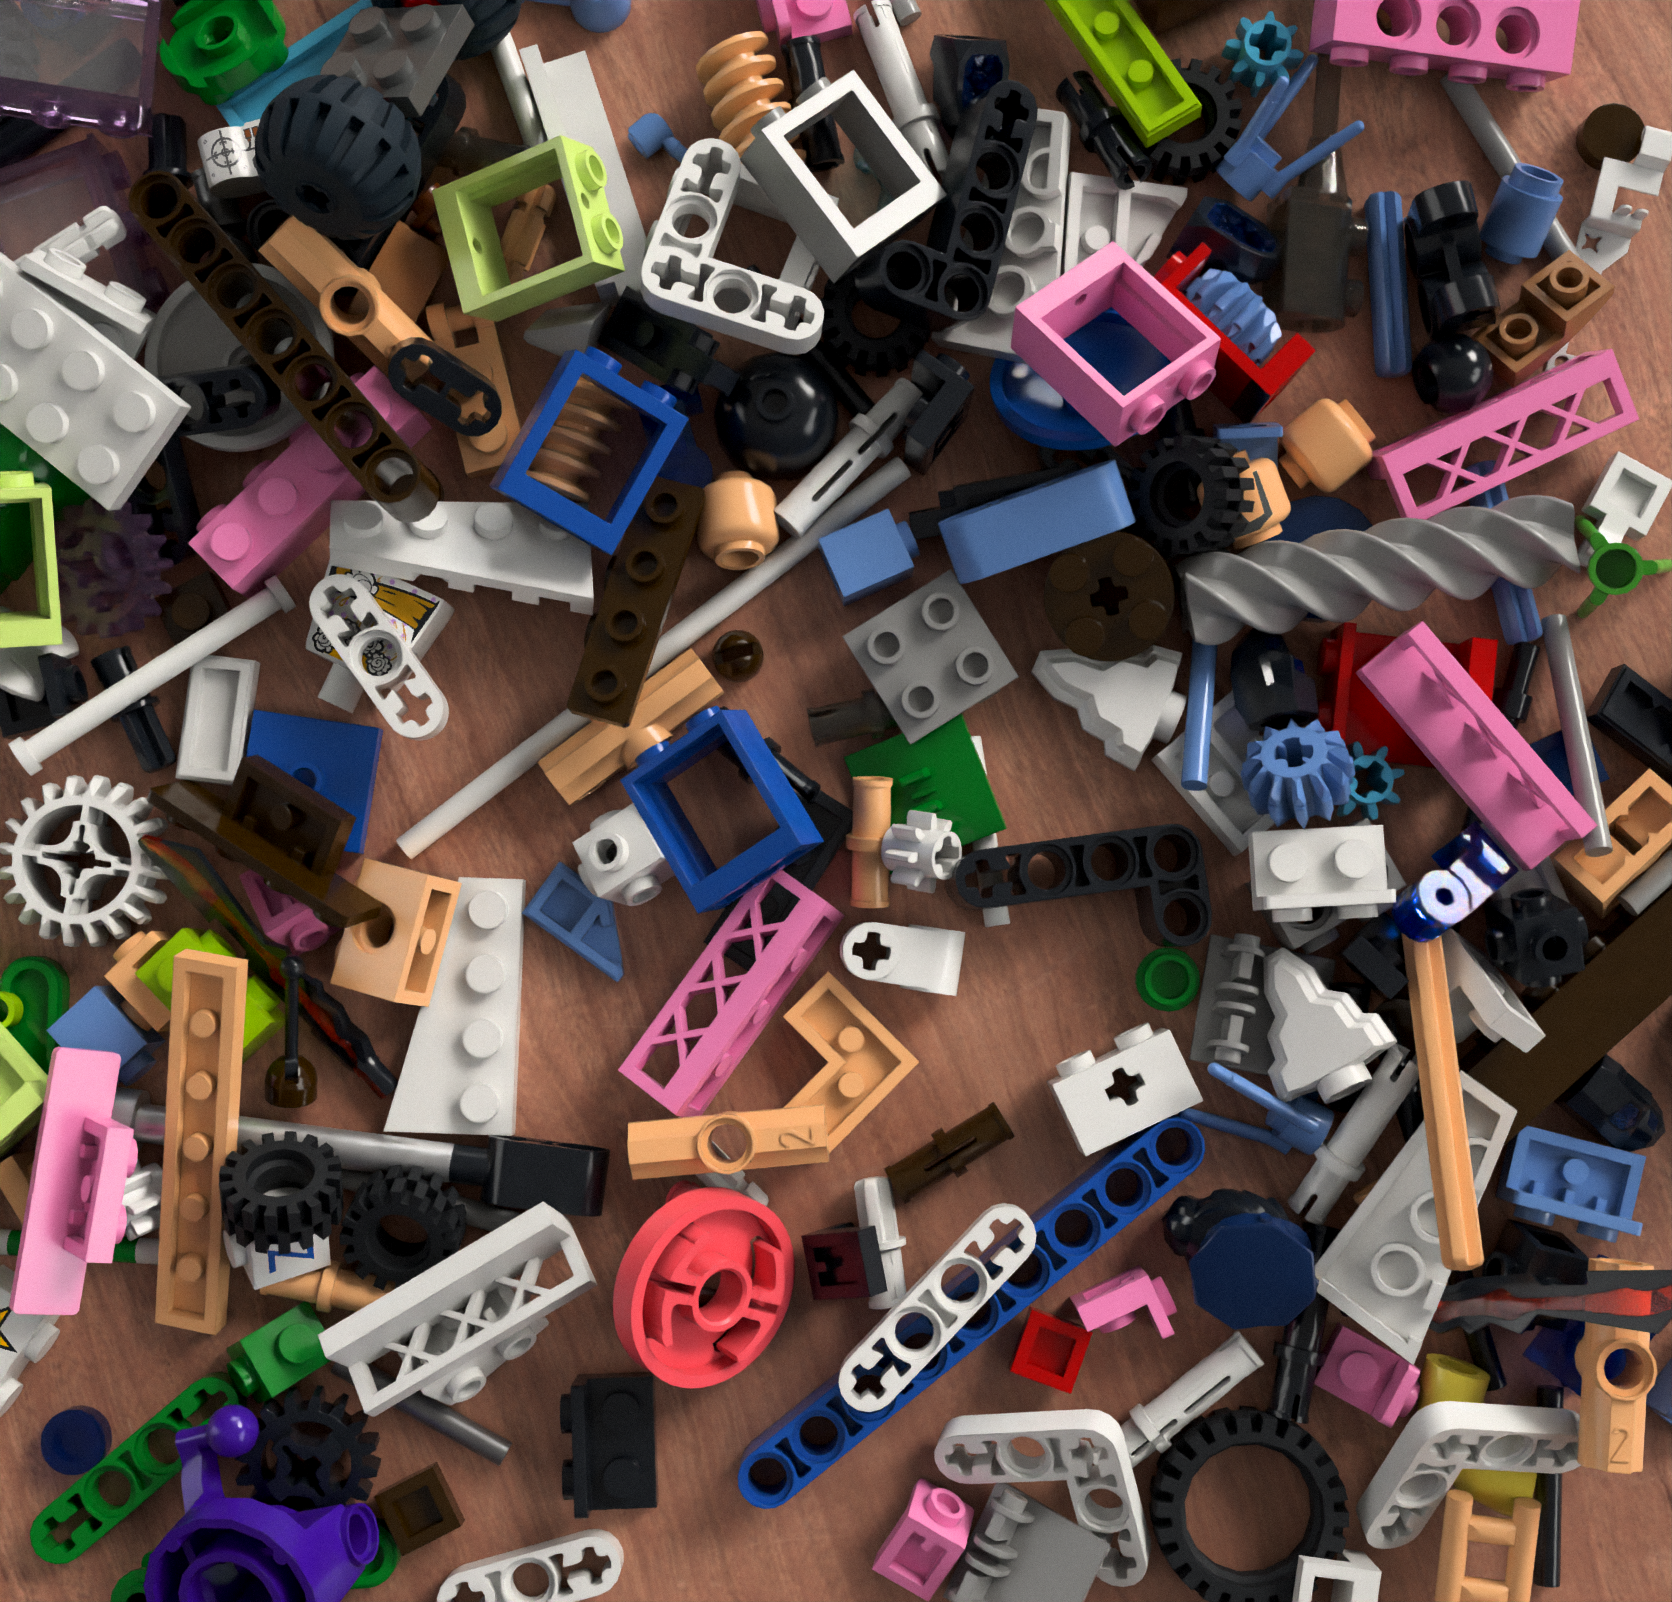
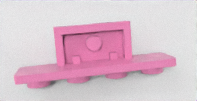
M56 1047L52 1051L9 1303L10 1309L16 1314H77L80 1308L87 1263H112L115 1244H119L124 1237L127 1215L122 1200L126 1178H130L136 1168L138 1148L136 1140L133 1138L134 1129L111 1119L121 1063V1056L118 1053L69 1047Z

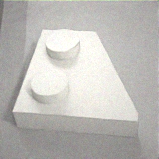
M1071 172L1067 178L1060 276L1112 241L1143 267L1162 240L1161 236L1174 214L1186 200L1188 188L1149 182L1140 183V181L1133 180L1135 187L1122 190L1116 186L1113 177Z
M1231 690L1213 706L1206 789L1191 791L1181 786L1185 731L1154 756L1151 761L1230 853L1236 856L1249 846L1248 833L1266 831L1275 822L1270 818V814L1257 815L1256 810L1250 804L1247 790L1243 788L1241 771L1243 770L1242 763L1246 761L1247 743L1263 741L1262 737L1264 735L1260 736L1259 731H1253L1248 728L1235 707L1233 690Z

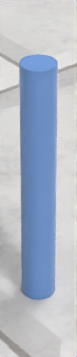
M1192 640L1181 786L1187 790L1201 791L1207 788L1218 645H1203L1194 642V640Z

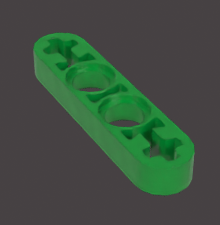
M222 1371L212 1372L191 1384L43 1509L33 1521L30 1530L31 1545L35 1553L49 1563H69L88 1550L182 1470L180 1455L173 1463L159 1462L152 1456L148 1444L150 1435L156 1429L165 1428L176 1434L181 1429L193 1427L187 1418L200 1409L208 1400L203 1392L204 1389L210 1395L220 1390L224 1392L228 1401L222 1407L228 1404L247 1407V1397L239 1392L229 1373ZM178 1408H180L182 1416L176 1412ZM211 1416L205 1419L198 1426L208 1424V1421ZM104 1472H120L128 1479L131 1494L125 1504L116 1506L109 1504L100 1495L98 1484ZM85 1507L86 1511L92 1516L72 1532L71 1539H65L61 1543L57 1542L52 1535L58 1527L57 1521L62 1523Z

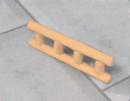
M1458 1489L1449 1490L1446 1494L1434 1602H1530L1541 1503L1528 1497L1515 1498L1512 1519L1472 1514V1494ZM1468 1542L1509 1546L1505 1580L1464 1576Z

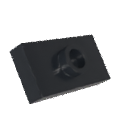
M1626 664L1611 668L1586 713L1587 721L1672 785V700Z

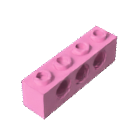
M1315 0L1309 52L1330 54V63L1337 66L1363 67L1368 65L1369 60L1390 63L1389 72L1399 75H1424L1428 73V69L1448 71L1447 79L1455 83L1479 84L1486 82L1487 77L1506 80V89L1539 92L1544 90L1545 83L1571 74L1580 0ZM1378 8L1383 9L1390 17L1392 24L1390 36L1383 33L1378 26L1376 18ZM1438 17L1442 18L1449 27L1450 39L1448 44L1442 41L1437 33L1436 22ZM1497 26L1507 36L1508 47L1506 52L1499 47L1496 41Z

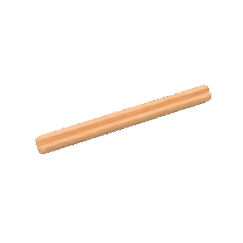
M1416 888L1409 889L1410 896L1408 899H1406L1407 893H1405L1402 904L1399 905L1402 894L1399 895L1397 901L1406 975L1409 980L1408 992L1441 1260L1443 1266L1448 1270L1468 1271L1482 1266L1484 1255L1437 898L1432 890H1421L1418 888L1416 893Z

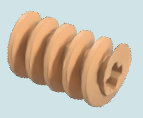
M762 31L738 34L720 42L709 49L699 59L695 67L698 80L706 85L703 90L706 104L713 108L711 117L714 127L721 131L719 139L732 145L738 152L739 158H741L755 139L750 130L763 116L781 106L785 113L792 110L790 103L785 101L770 102V100L779 96L784 91V84L778 78H762L776 68L774 56L769 54L755 56V54L762 51L768 45V36ZM800 134L789 140V144L798 139ZM794 149L801 160L804 161L806 150Z
M580 376L554 425L542 443L544 448L539 449L529 466L533 471L527 470L526 475L567 499L589 502L591 495L578 483L580 477L600 479L602 473L588 459L591 454L611 456L613 450L599 436L602 431L621 434L623 427L610 415L612 409L632 411L633 408Z

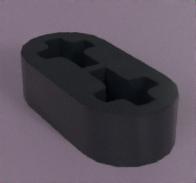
M409 337L400 341L391 350L388 357V378L393 389L401 397L465 436H481L490 432L498 424L502 414L501 399L496 386L486 376L434 342L422 337ZM422 354L428 356L429 371L440 379L441 383L437 387L423 377L415 379L413 384L406 382V369L401 361L406 357L415 362ZM451 388H454L461 394L472 397L477 390L484 393L482 398L484 407L488 411L483 416L477 412H472L467 419L461 417L460 402L448 394Z

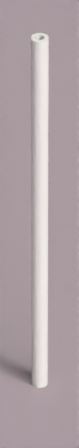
M895 456L826 509L804 532L805 534L801 539H796L793 536L788 538L765 556L764 562L745 571L659 638L646 679L816 550L819 538L846 527L912 475L904 462L898 456ZM568 708L397 838L396 841L410 859L416 857L532 768L540 759L591 722L590 718L572 714Z

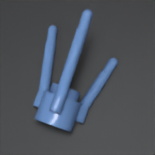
M1310 54L1290 80L1286 76H1280L1276 80L1239 139L1215 167L1217 173L1250 202L1261 191L1271 199H1274L1288 182L1345 145L1346 142L1364 130V123L1357 120L1279 172L1274 168L1282 157L1264 139L1318 64L1319 58L1315 54Z
M1210 1063L1207 1070L1209 1074L1269 1109L1265 1123L1273 1128L1272 1131L1192 1108H1187L1178 1113L1180 1117L1188 1121L1267 1144L1285 1155L1292 1147L1306 1155H1312L1325 1140L1334 1119V1112L1317 1102L1319 1096L1317 1091L1284 1102L1218 1063Z

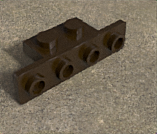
M657 476L625 531L618 555H613L607 566L604 578L605 593L598 613H593L588 622L584 637L585 651L567 701V707L572 714L623 728L630 726L705 503L706 496L701 487Z
M253 755L241 758L226 802L191 780H183L150 788L147 802L166 813V818L170 823L179 828L195 832L213 844L215 851L220 856L242 863L262 876L264 883L272 890L291 895L313 910L314 916L321 922L333 927L347 928L379 916L383 905L380 901L335 873L357 817L263 757Z

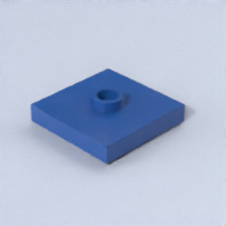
M254 710L246 757L253 755L263 757L357 817L344 851L364 854L383 729Z

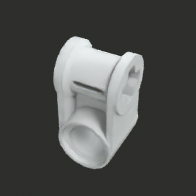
M863 922L851 927L843 935L840 943V958L844 967L849 972L865 980L900 985V988L957 996L966 932L913 924L905 927L877 922ZM873 932L876 933V943L886 947V955L884 959H874L871 969H863V959L853 955L852 948L854 942H865L867 933Z

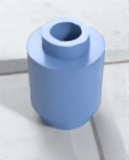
M1516 163L1511 175L1502 177L1480 228V238L1487 243L1485 252L1497 260L1515 265L1520 264L1523 257L1536 258L1563 201V197L1559 194L1564 182L1563 179L1543 168L1525 163Z

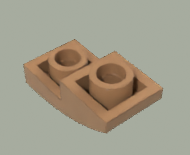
M398 221L368 272L375 276L381 286V290L417 324L425 307L430 305L450 265V260L445 246L421 232H417L402 221ZM357 291L346 314L359 315L368 310V299L362 291ZM335 334V339L365 355L345 335Z
M1568 250L1521 285L1519 301L1498 315L1495 324L1483 326L1471 335V339L1480 342L1489 354L1493 371L1514 388L1555 355L1594 317L1614 294L1615 286L1571 250Z

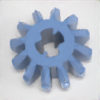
M1210 268L1200 278L1196 277L1183 291V295L1258 367L1274 350V345L1282 336L1280 326L1276 322L1275 313L1266 307L1262 301L1263 297L1256 295L1250 289L1247 282L1242 283L1238 281L1231 272Z
M1291 718L1286 729L1278 731L1265 726L1264 736L1262 737L1263 741L1247 743L1246 761L1242 763L1243 770L1241 771L1243 788L1247 790L1250 804L1256 810L1257 815L1270 814V818L1273 819L1277 827L1294 818L1305 830L1309 817L1317 815L1331 821L1334 810L1333 805L1349 803L1350 785L1353 783L1355 768L1353 757L1349 756L1345 741L1341 738L1339 731L1325 732L1318 719L1302 728Z

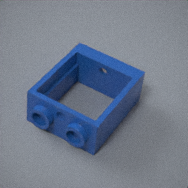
M588 346L584 354L577 349L564 352L489 487L598 551L612 555L689 418L673 409L678 401L675 396L647 380L643 381L640 388L618 375L622 364L606 353ZM580 376L658 423L656 430L605 520L526 475L529 466Z
M713 706L700 712L685 724L688 730L686 735L671 745L669 741H663L642 752L635 759L638 768L620 780L698 914L723 909L824 842L746 710H720L719 706ZM729 741L780 828L717 869L667 783Z

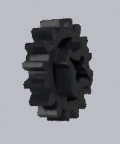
M317 1385L310 1400H303L297 1387L289 1388L283 1407L273 1398L264 1402L260 1410L262 1419L256 1417L260 1433L255 1445L249 1452L234 1458L242 1463H247L241 1467L235 1479L237 1486L254 1485L255 1489L252 1491L250 1498L268 1505H283L298 1512L339 1504H355L354 1499L367 1501L373 1487V1483L368 1478L377 1477L381 1465V1458L371 1455L377 1449L380 1440L379 1432L362 1433L369 1415L365 1414L364 1410L358 1411L353 1415L347 1413L345 1410L348 1405L349 1395L345 1393L341 1394L332 1404L325 1401L324 1386ZM269 1439L274 1442L271 1450L278 1458L275 1465L270 1469L266 1459V1447ZM348 1448L351 1457V1471L348 1477L345 1478L342 1475L344 1466L340 1463L339 1459L343 1451ZM299 1455L305 1461L302 1462L297 1456ZM311 1457H317L320 1460L319 1463Z

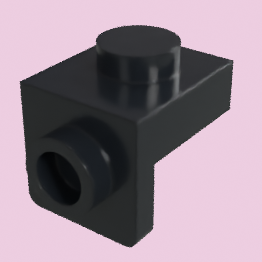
M52 652L39 655L38 661L46 691L43 699L38 702L13 695L0 688V727L3 738L13 740L18 737L36 734L81 706L82 702H86L88 691L84 676L79 667L72 665L70 659Z

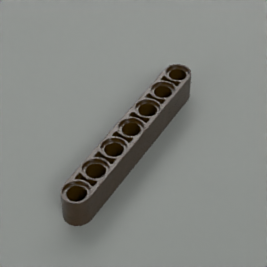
M164 171L149 172L140 177L132 186L128 196L129 209L134 218L366 492L388 514L398 521L406 523L418 522L429 516L435 509L439 499V485L432 473L182 182L171 173ZM175 206V209L169 215L162 218L167 209ZM214 249L213 254L207 260L199 263L204 253ZM253 293L251 300L246 305L236 308L237 303L243 296ZM293 337L291 344L285 351L280 354H274L276 346L281 341ZM333 382L330 391L325 397L312 401L314 392L318 387L325 383ZM366 428L373 429L370 438L365 444L351 448L352 440L358 432ZM406 474H413L411 485L406 491L399 495H390L392 484L397 478Z

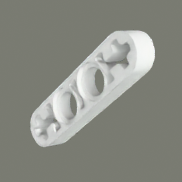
M1007 1203L993 1205L985 1210L850 1351L840 1366L838 1380L841 1395L847 1404L859 1411L873 1412L881 1410L891 1403L1022 1265L1035 1248L1036 1242L1034 1224L1024 1210L1016 1205ZM1015 1218L1022 1223L1016 1232L1022 1242L1015 1250H1012L1007 1245H1003L990 1257L994 1264L1001 1266L993 1276H990L981 1260L970 1252L965 1251V1249L971 1242L976 1241L979 1249L983 1252L995 1237L990 1228L991 1223L999 1219L1002 1223L1008 1224ZM952 1265H968L978 1274V1289L968 1300H952L941 1289L942 1275ZM907 1313H922L933 1324V1336L929 1343L922 1348H906L896 1338V1324ZM880 1338H884L893 1355L909 1364L900 1372L892 1360L880 1375V1382L884 1387L883 1390L877 1394L872 1389L867 1388L859 1394L853 1389L857 1382V1376L853 1368L858 1364L867 1370L873 1368L883 1357V1350L873 1345Z

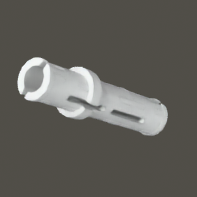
M873 0L871 3L880 23L878 27L875 26L866 4L855 11L853 19L859 27L888 105L891 108L894 116L892 122L932 175L933 172L929 161H934L937 172L943 181L949 154L937 128L941 120L938 110L933 103H928L922 85L917 77L893 14L891 2L889 0Z
M903 377L899 378L894 383L895 385L866 415L858 413L849 422L850 431L774 508V512L778 516L779 525L791 536L801 539L805 534L804 532L844 493L848 486L876 457L884 459L893 450L892 441L906 427L903 424L905 418L923 394L909 380Z
M1394 1044L1388 1049L1387 1054L1372 1076L1373 1080L1365 1086L1330 1141L1324 1140L1321 1146L1314 1152L1317 1158L1316 1162L1306 1174L1295 1193L1291 1194L1288 1199L1289 1206L1299 1215L1302 1209L1308 1205L1314 1194L1318 1196L1304 1218L1307 1221L1323 1225L1328 1213L1339 1199L1349 1181H1358L1365 1171V1166L1362 1163L1419 1079L1416 1055L1412 1060L1408 1061L1399 1076L1396 1075V1071L1410 1052L1409 1049L1399 1044Z
M1238 1330L1214 1352L1201 1360L1145 1407L1139 1403L1129 1411L1131 1418L1121 1425L1132 1469L1156 1450L1160 1453L1166 1451L1172 1446L1170 1439L1183 1427L1217 1402L1241 1380L1265 1364ZM1092 1448L1094 1465H1098L1102 1448Z

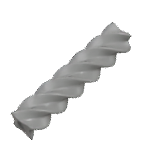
M1518 496L1505 500L1492 508L1475 506L1452 508L1440 512L1428 520L1409 517L1390 519L1377 523L1363 532L1350 529H1335L1315 534L1301 543L1283 540L1265 541L1252 545L1236 555L1217 551L1199 553L1187 557L1173 566L1180 602L1182 632L1185 634L1189 630L1194 642L1203 645H1219L1229 641L1246 624L1268 634H1282L1292 630L1309 612L1333 623H1344L1356 618L1372 600L1395 611H1410L1421 605L1436 588L1451 597L1460 600H1472L1485 593L1499 576L1524 589H1535L1551 579L1562 565L1580 573L1581 567L1574 541V506L1570 502L1550 496Z

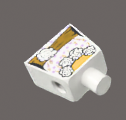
M329 560L325 577L335 574L348 575L364 585L412 652L421 661L452 617L455 609L444 599L398 578L331 566ZM337 591L330 597L334 603V608L327 613L329 618L334 615L340 616L349 623L356 634L366 628L377 626L378 622L375 618L372 619L368 626H365L351 610L350 604L357 598L356 594L347 597L340 591ZM312 619L306 640V650L333 663L318 698L353 714L364 689L318 624ZM355 635L344 638L347 646ZM377 640L370 643L362 655L364 669L373 676L387 674L393 669L397 661L396 649L387 640ZM413 670L409 671L403 681L388 689L396 692L399 691Z

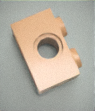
M364 858L360 875L355 880L354 885L380 901L383 905L377 918L345 928L343 937L335 950V967L330 984L396 1003L429 1007L462 883ZM392 923H394L393 935L389 940V930Z

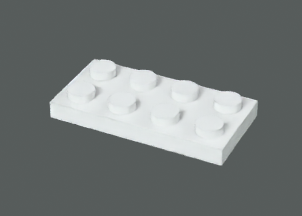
M0 252V423L108 511L121 510L189 412L191 406Z

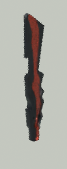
M146 834L139 838L138 844L141 849L209 923L216 918L245 949V959L248 960V966L285 1003V979L279 972V964L284 957L293 955L289 947L264 938L200 849ZM304 973L299 979V1016L312 1029L310 1032L348 1070L361 1077L380 1099H383L397 1087L399 1080L379 1060L380 1057L376 1055L368 1035L351 1022L343 1004L325 992L322 981Z
M1672 1270L1586 1271L1588 1285H1541L1540 1281L1532 1273L1473 1277L1445 1287L1428 1328L1439 1334H1444L1462 1327L1469 1334H1475L1484 1327L1494 1323L1516 1333L1523 1334L1539 1315H1546L1659 1334L1672 1320ZM1340 1310L1342 1316L1349 1317L1346 1313Z

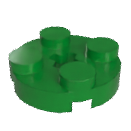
M190 0L176 12L170 21L176 32L171 37L169 46L162 37L159 48L162 63L176 83L184 91L199 95L205 104L211 106L226 102L235 91L252 83L263 73L279 69L285 63L289 54L288 48L284 43L286 33L285 21L272 0ZM228 36L225 40L218 43V41H220L222 38Z

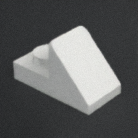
M1448 928L1441 936L1455 1042L1460 1043L1478 1028L1493 1042L1497 1043L1503 1037L1527 1053L1546 1035L1498 969L1492 964L1487 954L1457 932Z

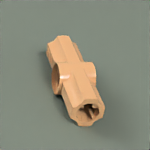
M293 215L259 248L258 251L320 310L321 317L327 326L336 333L345 335L387 377L388 357L391 350L400 341L409 337H422L432 341L381 290V286L373 274L364 268H359L327 236L318 233L315 228L306 226ZM341 287H355L365 294L368 299L369 308L359 315L346 314L336 305L334 292ZM422 354L415 362L406 357L401 361L406 369V382L413 384L415 379L421 377L429 369L428 356Z
M690 648L644 683L630 726L623 728L590 719L591 722L537 763L570 806H574L579 801H582L584 797L604 785L608 779L623 768L629 770L636 767L635 759L642 752L660 742L670 741L674 730L723 695L724 691L692 648Z
M824 1104L745 1112L726 1111L713 1115L628 1123L627 1146L632 1180L715 1172L732 1174L748 1169L829 1162ZM730 1124L738 1127L743 1132L746 1139V1150L740 1158L733 1160L724 1159L715 1152L712 1145V1134L717 1126Z
M1600 1257L1589 1258L1588 1271L1654 1269V1266L1651 1264L1624 1259ZM1626 1288L1587 1295L1586 1311L1625 1316L1651 1315L1652 1291L1645 1292ZM1585 1322L1584 1336L1577 1344L1574 1355L1576 1369L1582 1377L1577 1462L1583 1467L1610 1473L1631 1474L1632 1472H1642L1646 1396L1654 1386L1658 1373L1656 1360L1649 1350L1650 1333ZM1623 1349L1626 1355L1624 1370L1619 1376L1607 1379L1604 1371L1607 1357L1615 1350Z

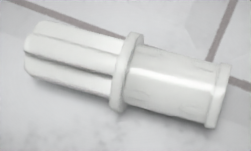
M875 1176L856 1181L854 1190L859 1227L875 1225L888 1290L869 1297V1309H889L907 1293L901 1246L906 1245V1237L899 1236L892 1182L889 1177Z

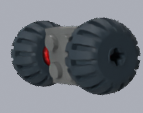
M371 0L373 7L361 9L351 19L348 31L332 57L322 66L320 75L294 82L280 92L263 112L255 138V160L257 173L268 195L274 197V202L285 213L292 214L306 226L315 228L318 233L331 238L360 240L369 238L393 226L411 207L421 178V153L418 138L410 122L405 120V118L422 116L453 61L467 60L486 53L491 48L496 47L508 35L517 22L522 0Z

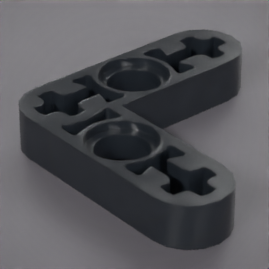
M247 363L156 377L179 397L184 386L194 389L201 397L204 411L200 420H195L186 414L155 459L165 472L166 482L164 488L159 490L153 487L144 475L127 499L139 545L148 559L155 564L171 567L198 554L188 542L199 533L196 527L201 517L180 437L247 428L272 418L279 410L281 390L259 364ZM243 388V390L247 391L252 390L255 395L254 403L245 400L226 405L224 394ZM165 500L170 501L171 508L168 509V506L157 510L155 504ZM164 528L169 532H176L179 543L173 539H166Z

